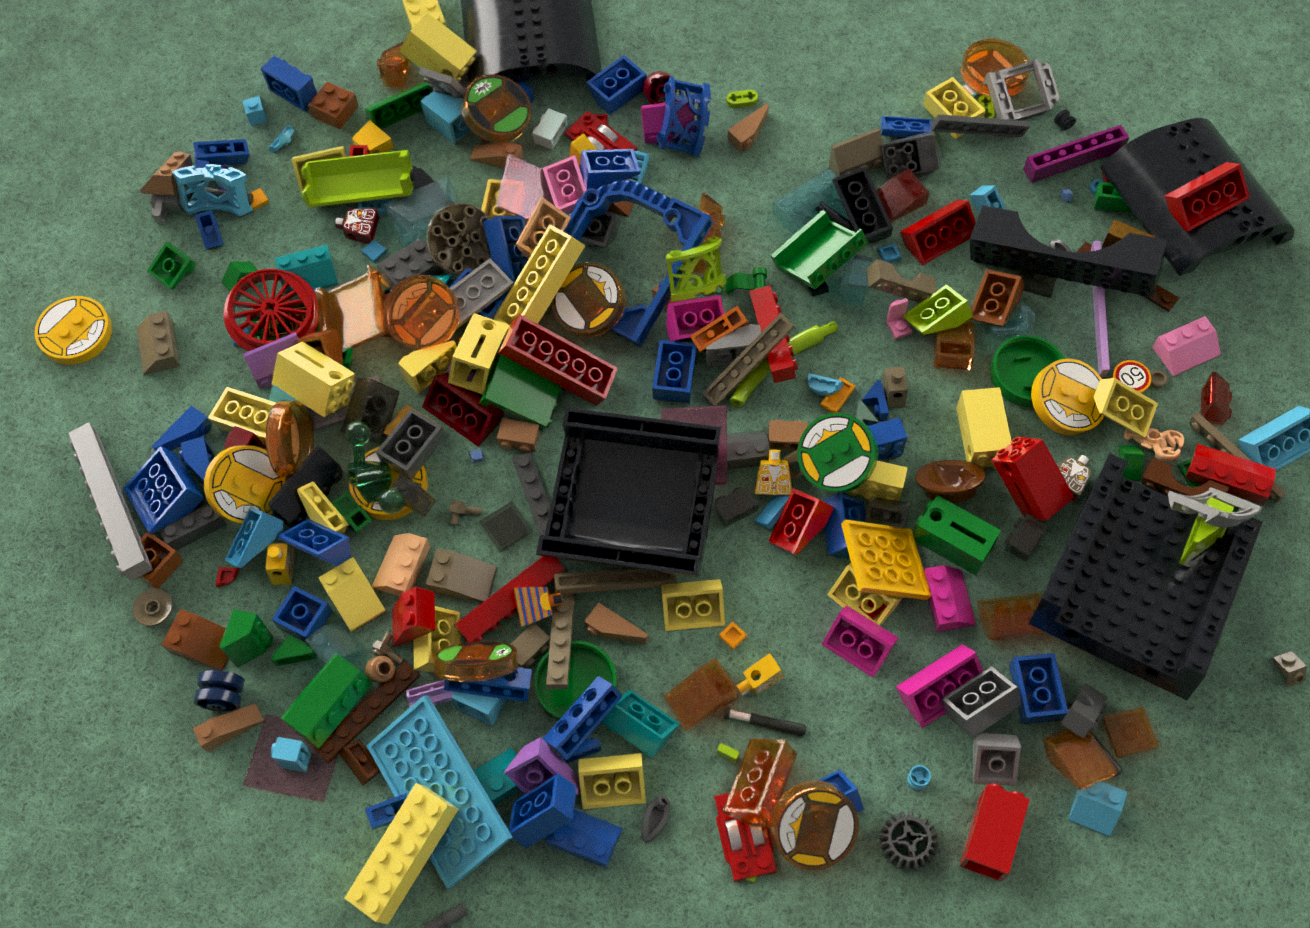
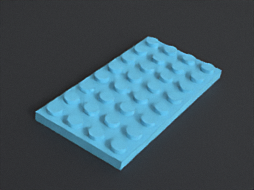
M424 695L367 745L370 754L395 797L405 793L408 797L417 783L428 787L459 809L429 857L447 889L454 887L513 838L429 696Z

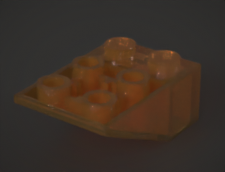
M966 321L959 327L935 332L933 367L971 370L975 354L973 321Z
M714 658L699 667L667 693L664 698L687 731L738 699L739 691L717 658Z
M1066 729L1043 739L1049 762L1079 790L1088 788L1092 784L1107 780L1118 774V771L1101 746L1089 732L1083 739L1073 731Z

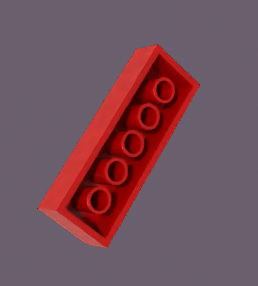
M521 314L511 323L499 350V354L596 406L606 399L618 369L614 365Z

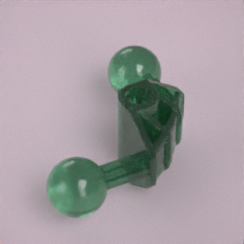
M352 422L345 431L346 439L353 445L354 462L348 464L350 484L358 489L366 502H378L381 509L389 514L399 512L403 508L405 500L399 490L389 489L392 483L390 466L384 462L365 461L364 444L370 439V428L364 422Z

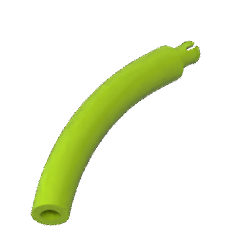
M834 320L821 327L815 325L789 338L790 342L787 344L788 346L792 345L793 353L796 355L824 342V337L838 332L839 329ZM767 356L737 386L729 401L731 405L739 408L743 407L754 389L771 373Z

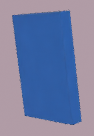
M881 116V136L910 137L932 132L930 125L933 120Z

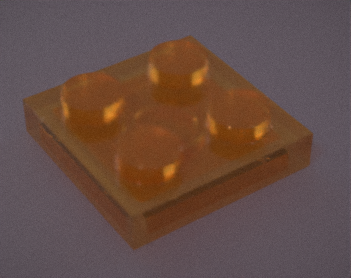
M1144 707L1107 715L1102 718L1116 758L1159 747Z

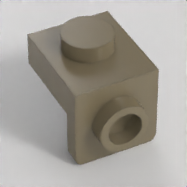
M1292 651L1273 657L1275 666L1286 676L1285 684L1288 687L1306 681L1307 665Z

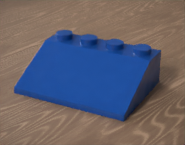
M162 446L155 451L124 487L127 496L147 531L151 534L191 513L204 499V496L179 456Z

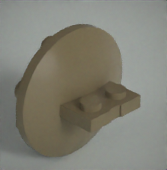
M454 203L440 209L431 219L426 236L427 247L435 263L444 271L460 276L466 268L475 270L489 258L492 260L483 222L490 219L488 215L478 207L467 203Z

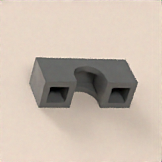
M1085 683L1061 724L1084 739L1088 732L1091 734L1094 732L1107 708L1104 704L1107 696Z

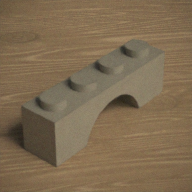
M879 259L866 268L869 287L878 291L919 303L937 291L935 277L923 273L908 281L897 273L892 263Z

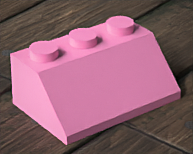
M575 155L543 168L555 207L568 214L573 212L577 200L586 191L580 164Z
M1206 316L1159 336L1152 347L1172 376L1221 355L1216 330Z

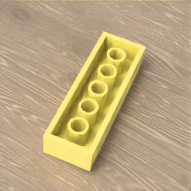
M549 225L493 319L508 324L510 328L511 323L521 314L538 324L585 245L567 233Z
M416 783L348 891L345 899L375 922L389 924L459 809L428 787Z

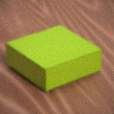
M720 743L717 755L736 764L739 758V751Z

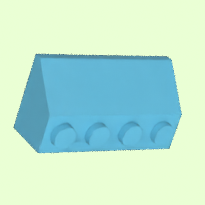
M1297 406L1238 439L1241 452L1251 461L1275 468L1276 471L1310 452V409Z

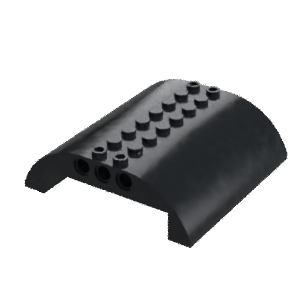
M461 0L464 40L476 50L473 56L475 58L474 62L470 67L467 66L469 68V89L476 81L486 77L503 78L504 84L506 80L513 83L585 74L586 81L602 71L591 0Z
M1188 119L1146 132L1116 151L1100 167L1147 233L1156 238L1167 240L1165 257L1179 276L1194 272L1205 257L1269 237L1272 238L1276 245L1293 239L1295 230L1291 223L1208 119ZM1226 162L1241 164L1250 198L1188 232L1185 231L1170 213L1165 195Z
M566 407L562 424L565 437L545 535H540L536 555L698 577L702 566L714 497L721 427Z

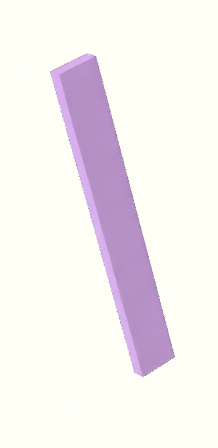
M1101 241L1093 242L1091 251L1102 249ZM1092 285L1098 373L1100 377H1106L1110 370L1105 289Z

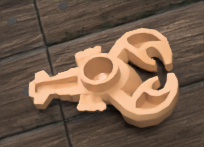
M1149 428L1146 438H1142L1128 429L1124 432L1126 440L1134 439L1141 447L1153 450L1155 457L1160 461L1169 462L1176 460L1180 456L1181 448L1184 445V436L1175 430H1166L1160 433L1158 429ZM1176 444H1178L1179 449H1177L1174 452V448L1176 447Z

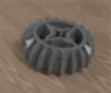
M903 811L899 813V817L893 814L892 821L889 819L885 821L887 827L882 826L881 828L884 834H880L879 839L886 842H882L880 848H887L883 852V856L885 857L889 854L892 856L888 861L890 864L894 860L898 861L896 868H900L902 863L904 864L905 871L909 870L910 864L914 871L918 869V864L924 868L926 866L925 861L930 863L932 861L930 855H935L937 852L932 847H937L938 842L932 839L937 838L938 835L937 833H930L934 829V825L927 827L926 824L929 820L928 818H925L923 822L919 820L921 817L920 813L915 818L912 811L908 812L907 817ZM901 825L902 836L897 837L896 840H891L892 831ZM910 825L917 827L922 833L913 832ZM906 836L911 840L913 839L911 845L907 841L904 842ZM926 841L925 851L916 856V845ZM894 847L903 848L907 856L900 854Z

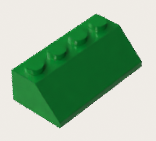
M424 81L375 104H371L364 108L367 119L371 120L380 129H383L423 111L421 101L425 96L433 92V88Z
M335 653L281 719L305 742L319 749L373 683L360 670Z

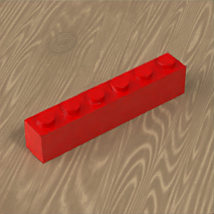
M771 286L749 291L757 324L760 325L761 332L782 313L780 305H776L778 303L777 294L772 292ZM789 335L767 355L774 384L796 378L795 370H798L796 359L791 358V356H794L792 345L788 346L787 344L790 342Z
M540 557L456 622L454 627L467 643L479 642L484 638L482 634L488 629L490 632L500 625L498 621L503 617L507 620L516 613L514 610L517 607L514 588L546 587V584L551 580L554 583V574H561L565 570L557 558Z

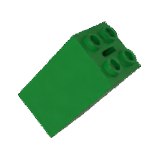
M937 495L934 501L930 499L925 507L926 511L923 516L920 515L915 523L916 526L912 532L915 534V542L976 576L994 547L1001 530Z

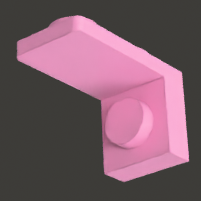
M907 298L895 300L889 306L886 323L895 340L911 335L913 332L908 322L902 317L907 310Z

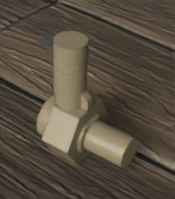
M453 500L449 511H452L450 523L458 525L460 514L470 513L481 516L482 508L474 506L465 507V502Z
M386 632L381 641H375L372 646V653L377 657L387 656L393 662L401 665L405 658L395 654L393 649L388 646L393 635Z

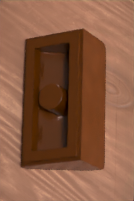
M360 739L342 747L340 756L362 786L381 773L372 755Z

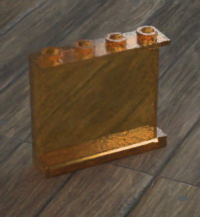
M369 264L367 265L368 273L330 291H326L322 287L315 289L320 332L337 329L342 349L348 347L354 349L388 333V320L385 314L386 306L383 300L384 291L380 280L382 277L380 272Z

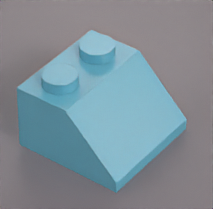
M1085 775L1079 783L1068 820L1110 837L1122 812L1127 791Z

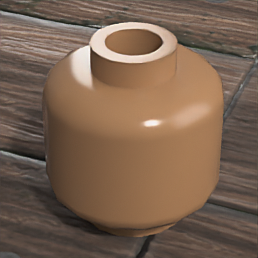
M387 656L371 658L365 666V674L373 683L386 682L395 673L394 663Z

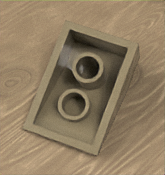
M437 548L426 586L429 591H433L435 594L483 602L489 597L497 566L458 552Z

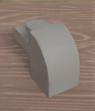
M179 191L175 195L152 194L149 199L153 207L152 217L158 225H165L168 210H182Z

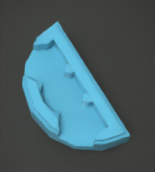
M287 125L268 150L275 153L283 145L287 146L292 140L291 136L294 133V129Z
M810 373L807 379L812 392L819 396L832 395L844 385L840 380Z

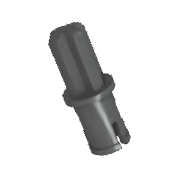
M460 903L445 913L442 911V915L426 923L424 928H450L451 924L467 916L468 913L463 904Z

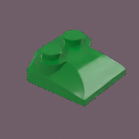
M165 242L147 269V272L173 290L185 275L191 274L194 271L195 262L179 248L169 242Z

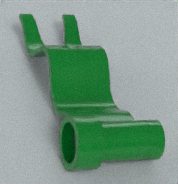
M756 267L753 269V274H732L726 278L725 294H729L735 289L754 290L765 287L767 269ZM716 287L714 292L723 294L724 287Z

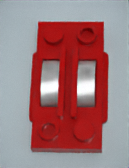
M588 110L564 132L565 136L571 141L584 134L597 150L633 149L638 151L635 145Z
M756 787L714 796L718 812L716 822L726 862L730 863L734 882L754 876L758 877L776 873L772 855L774 848L765 812L759 803Z

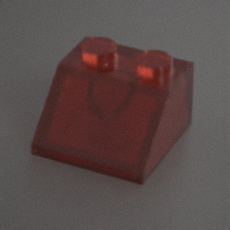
M1212 371L1201 389V415L1210 423L1224 425L1227 419L1231 418L1232 409L1229 408L1232 392H1230V384L1217 372Z

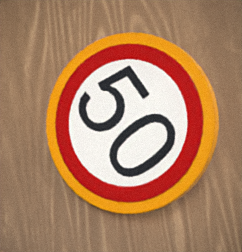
M1123 361L1113 371V378L1140 393L1146 391L1151 384L1150 371L1144 364L1138 361Z

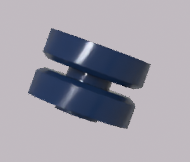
M209 670L200 672L197 686L200 689L195 692L194 704L200 708L212 711L238 710L242 699L238 693L243 691L245 679L238 674L226 671Z

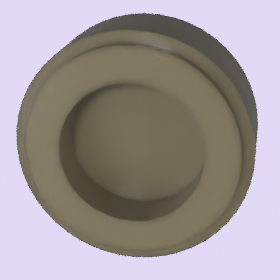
M1153 370L1150 372V385L1152 387L1162 388L1166 385L1168 377L1163 371Z

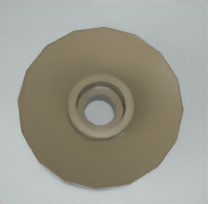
M159 588L143 591L133 603V616L140 624L145 626L158 625L170 615L173 606L172 599L166 591ZM153 607H158L156 611L151 612Z

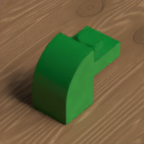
M347 491L331 502L348 522L349 528L354 533H357L372 521L362 506H358Z

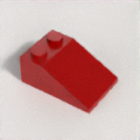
M793 488L768 542L797 555L826 525L834 507Z
M414 587L401 594L392 608V647H398L435 631V592Z

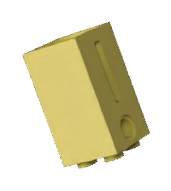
M427 12L411 29L399 52L420 68L423 67L451 76L459 83L461 77H464L465 73L469 70L467 66L470 67L474 62L475 58L473 56L476 50Z
M473 313L452 357L448 383L483 394L503 340L507 335L509 325ZM477 369L472 382H468L467 378L471 370Z
M302 341L277 353L271 384L325 417L349 404L355 373Z
M1000 387L964 390L961 392L956 410L966 460L980 466L982 469L992 466L996 469L991 459L997 455L996 453L1011 444V436Z

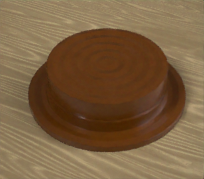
M941 460L921 467L916 472L915 480L918 486L925 490L926 496L931 500H934L938 495L951 503H959L969 500L976 494V489L985 481V472L980 466L971 462Z

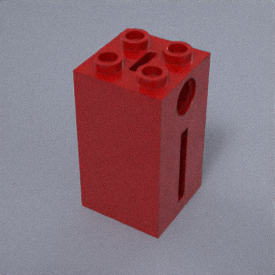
M1016 437L1011 440V444L1006 448L999 450L991 461L1021 514L1024 517L1047 521L1070 502L1074 495L1043 439Z
M987 784L980 793L959 866L1002 882L1010 872L1030 799L1024 797L1025 795L1020 792L1003 790L1001 785Z

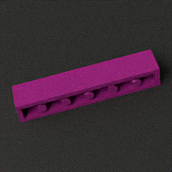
M1118 125L1028 156L1023 170L1032 183L1110 156L1126 145L1130 137L1122 125Z

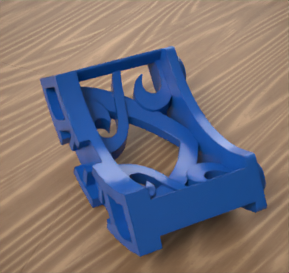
M670 76L669 81L664 86L666 106L662 128L657 135V142H659L660 149L667 148L692 153L693 156L699 157L706 136H703L704 127L708 126L710 111H707L708 102H711L710 84L703 83L698 85L674 80V77ZM675 89L679 90V96L675 94ZM688 103L690 111L697 116V120L691 121L683 128L676 112L684 104ZM695 103L698 104V109L694 108L693 105H695ZM694 126L695 132H692V129L689 130V128ZM670 132H673L671 139L680 135L677 143L667 141ZM683 140H685V141L688 142L690 145H685V144H681V143H682Z

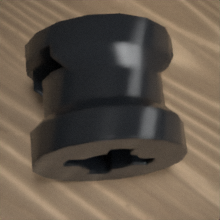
M1064 109L1056 115L1054 122L1060 125L1062 131H1065L1074 126L1076 118L1070 115L1068 109Z

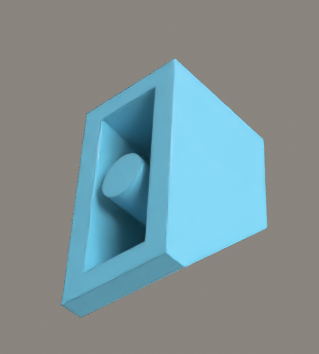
M261 95L243 100L245 112L251 126L268 122Z
M982 185L970 194L975 208L979 211L982 205L1006 209L995 185Z

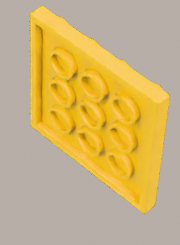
M844 520L841 523L859 592L928 600L931 597L912 529Z

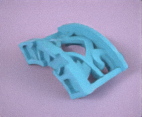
M206 164V168L189 166L172 171L177 183L181 206L189 214L205 210H223L237 216H243L253 211V207L249 205L244 184L247 181L246 174L232 167L223 169L221 165ZM212 180L216 181L220 187L227 191L217 197L203 188ZM184 184H186L189 187V189H187L186 191L184 188ZM195 192L191 197V201H188L186 195Z

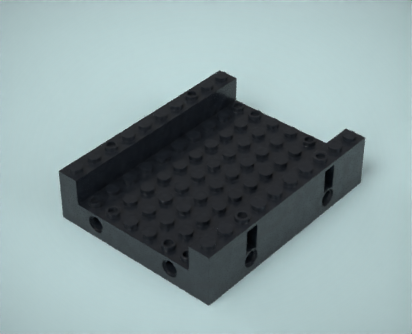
M1109 453L1028 624L1182 699L1188 700L1207 674L1263 522L1252 517L1241 524L1227 527L1222 538L1218 537L1213 545L1182 565L1179 562L1198 513L1186 514L1172 510L1167 496L1123 477L1122 474L1128 461Z

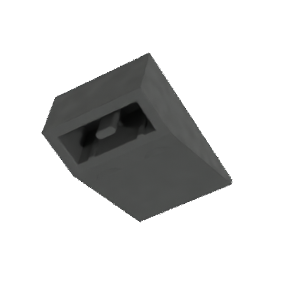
M935 132L918 134L881 144L887 179L939 170L941 167Z

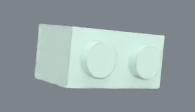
M548 108L547 112L541 116L538 126L533 129L534 143L553 150L568 125L567 115Z

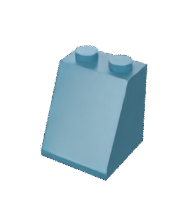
M433 91L421 101L426 123L453 144L477 125V121L468 108V105L474 106V103H469L465 99Z
M454 692L451 697L458 710L491 726L494 725L507 699L460 692Z

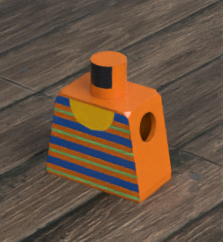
M547 587L514 588L521 627L551 616V607L562 605L561 594L549 595Z

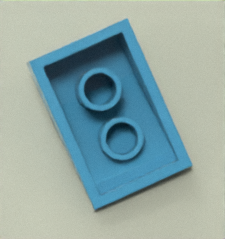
M250 506L225 561L242 568L281 534L284 521Z

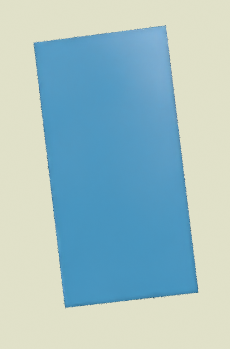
M775 495L754 520L756 524L771 529L779 520L789 496Z

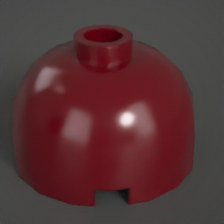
M662 71L653 72L644 80L643 94L652 105L664 102L658 100L659 97L666 96L664 86L670 79L668 73Z

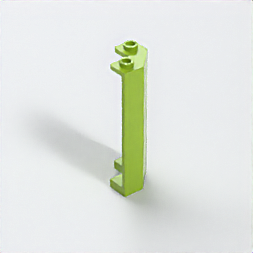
M409 150L309 161L305 163L301 170L302 177L306 179L307 183L302 192V198L306 202L307 208L411 196L413 191V182L410 179L412 163Z

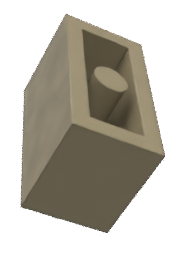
M533 622L509 645L513 648V652L506 657L518 668L531 669L536 664V659L541 654L544 656L549 651L550 637Z

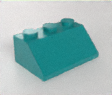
M328 245L275 258L277 269L291 272L301 277L313 289L339 285ZM280 281L283 287L286 282ZM289 286L284 295H287L293 289Z
M628 690L606 715L602 723L609 730L623 737L628 743L639 748L645 755L653 758L662 750L680 723L632 690Z
M512 748L473 770L494 806L521 790L504 773L508 765L517 756Z

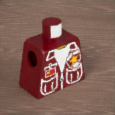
M377 208L349 209L346 218H336L335 226L336 228L343 229L347 239L369 244L374 240L380 217Z

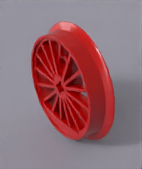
M261 269L243 277L230 291L223 311L225 327L230 337L236 344L248 352L280 339L275 320L280 322L289 335L295 333L288 328L280 316L299 326L295 331L298 338L314 333L320 319V305L313 288L301 277L280 269ZM268 280H274L271 298H269L265 282ZM278 281L286 282L275 297ZM263 282L267 299L264 298L255 284ZM290 286L293 289V291L282 297L287 288ZM252 287L261 300L245 291ZM242 295L255 303L240 302L238 300ZM295 295H298V297L300 298L297 300L288 301ZM304 304L307 310L293 309L287 307ZM236 306L252 308V310L235 313ZM285 313L306 315L303 322H300ZM247 317V321L237 325L235 319ZM253 318H260L257 323L251 322ZM270 321H272L277 339L268 341V329ZM248 326L252 329L249 335L242 331ZM264 328L262 340L253 338L257 331Z

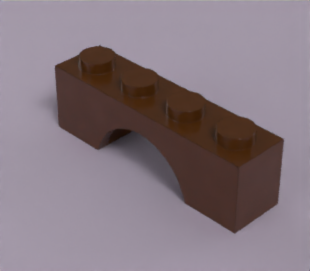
M1154 458L1151 459L1142 477V485L1167 497L1169 491L1185 496H1195L1209 491L1210 487L1228 493L1229 487L1211 480L1198 487L1184 486L1173 477L1170 464Z

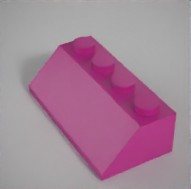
M962 644L896 686L902 702L921 728H924L946 713L942 698L982 673L983 669L976 652Z

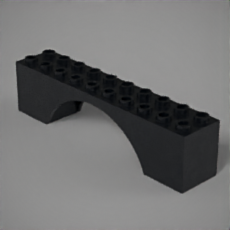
M982 205L970 237V260L1014 271L1018 270L1049 278H1058L1069 282L1073 281L1104 289L1118 290L1123 293L1138 294L1143 297H1153L1164 262L1167 240L1128 233L1117 243L1100 250L1090 252L1062 251L1049 247L1031 236L1021 223L1017 211Z

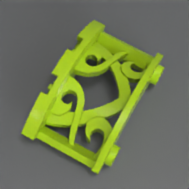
M709 237L695 248L685 251L673 250L670 251V254L666 255L672 302L693 299L695 295L703 292V295H707L716 291V287L722 288L726 284V274H722L719 251L722 239ZM700 259H703L709 265L705 271L703 281L699 276L691 274ZM681 260L682 265L680 267L675 266V268L682 270V274H673L672 263ZM673 277L679 278V281H678V284H677V288H676V289H675V286H674V278H673ZM689 278L694 279V285H692L693 281L689 280Z

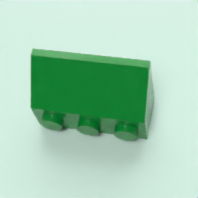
M233 609L219 648L236 667H241L264 654L267 647L269 648L272 645L273 636L257 614Z

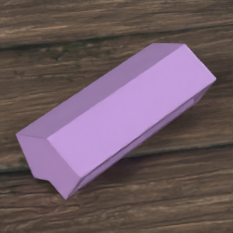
M445 680L406 690L409 706L411 707L424 695L429 696L434 705L451 701L454 691L444 690Z

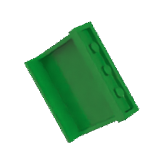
M822 210L770 256L779 270L816 289L860 251L868 241L862 229L855 233L831 221L827 212Z
M498 353L479 404L485 407L489 404L497 406L528 422L539 424L540 431L548 428L552 422L550 416L558 405L556 399L562 393L563 388Z

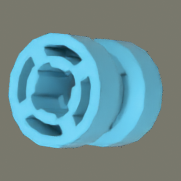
M923 765L914 766L907 778L908 785L917 791L925 789L931 779L930 771Z

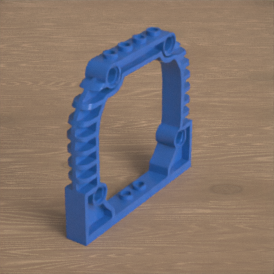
M619 180L609 185H603L597 190H586L582 197L577 200L573 212L568 215L571 218L563 232L580 241L593 217L603 215L611 203L627 201L662 216L669 230L678 233L679 241L683 246L682 251L701 245L714 221L710 215L678 199H671L641 183L631 180ZM673 218H677L675 222L671 223ZM681 260L675 261L672 264L673 274H682V270L675 268V266L680 267L682 265ZM668 274L660 282L659 290L649 307L641 304L625 308L619 302L606 306L575 290L571 284L565 289L560 288L558 290L565 292L579 313L590 320L594 319L607 307H616L611 317L601 326L639 347L642 346L671 296ZM673 277L674 286L676 288L679 278ZM622 311L621 315L616 317V313Z

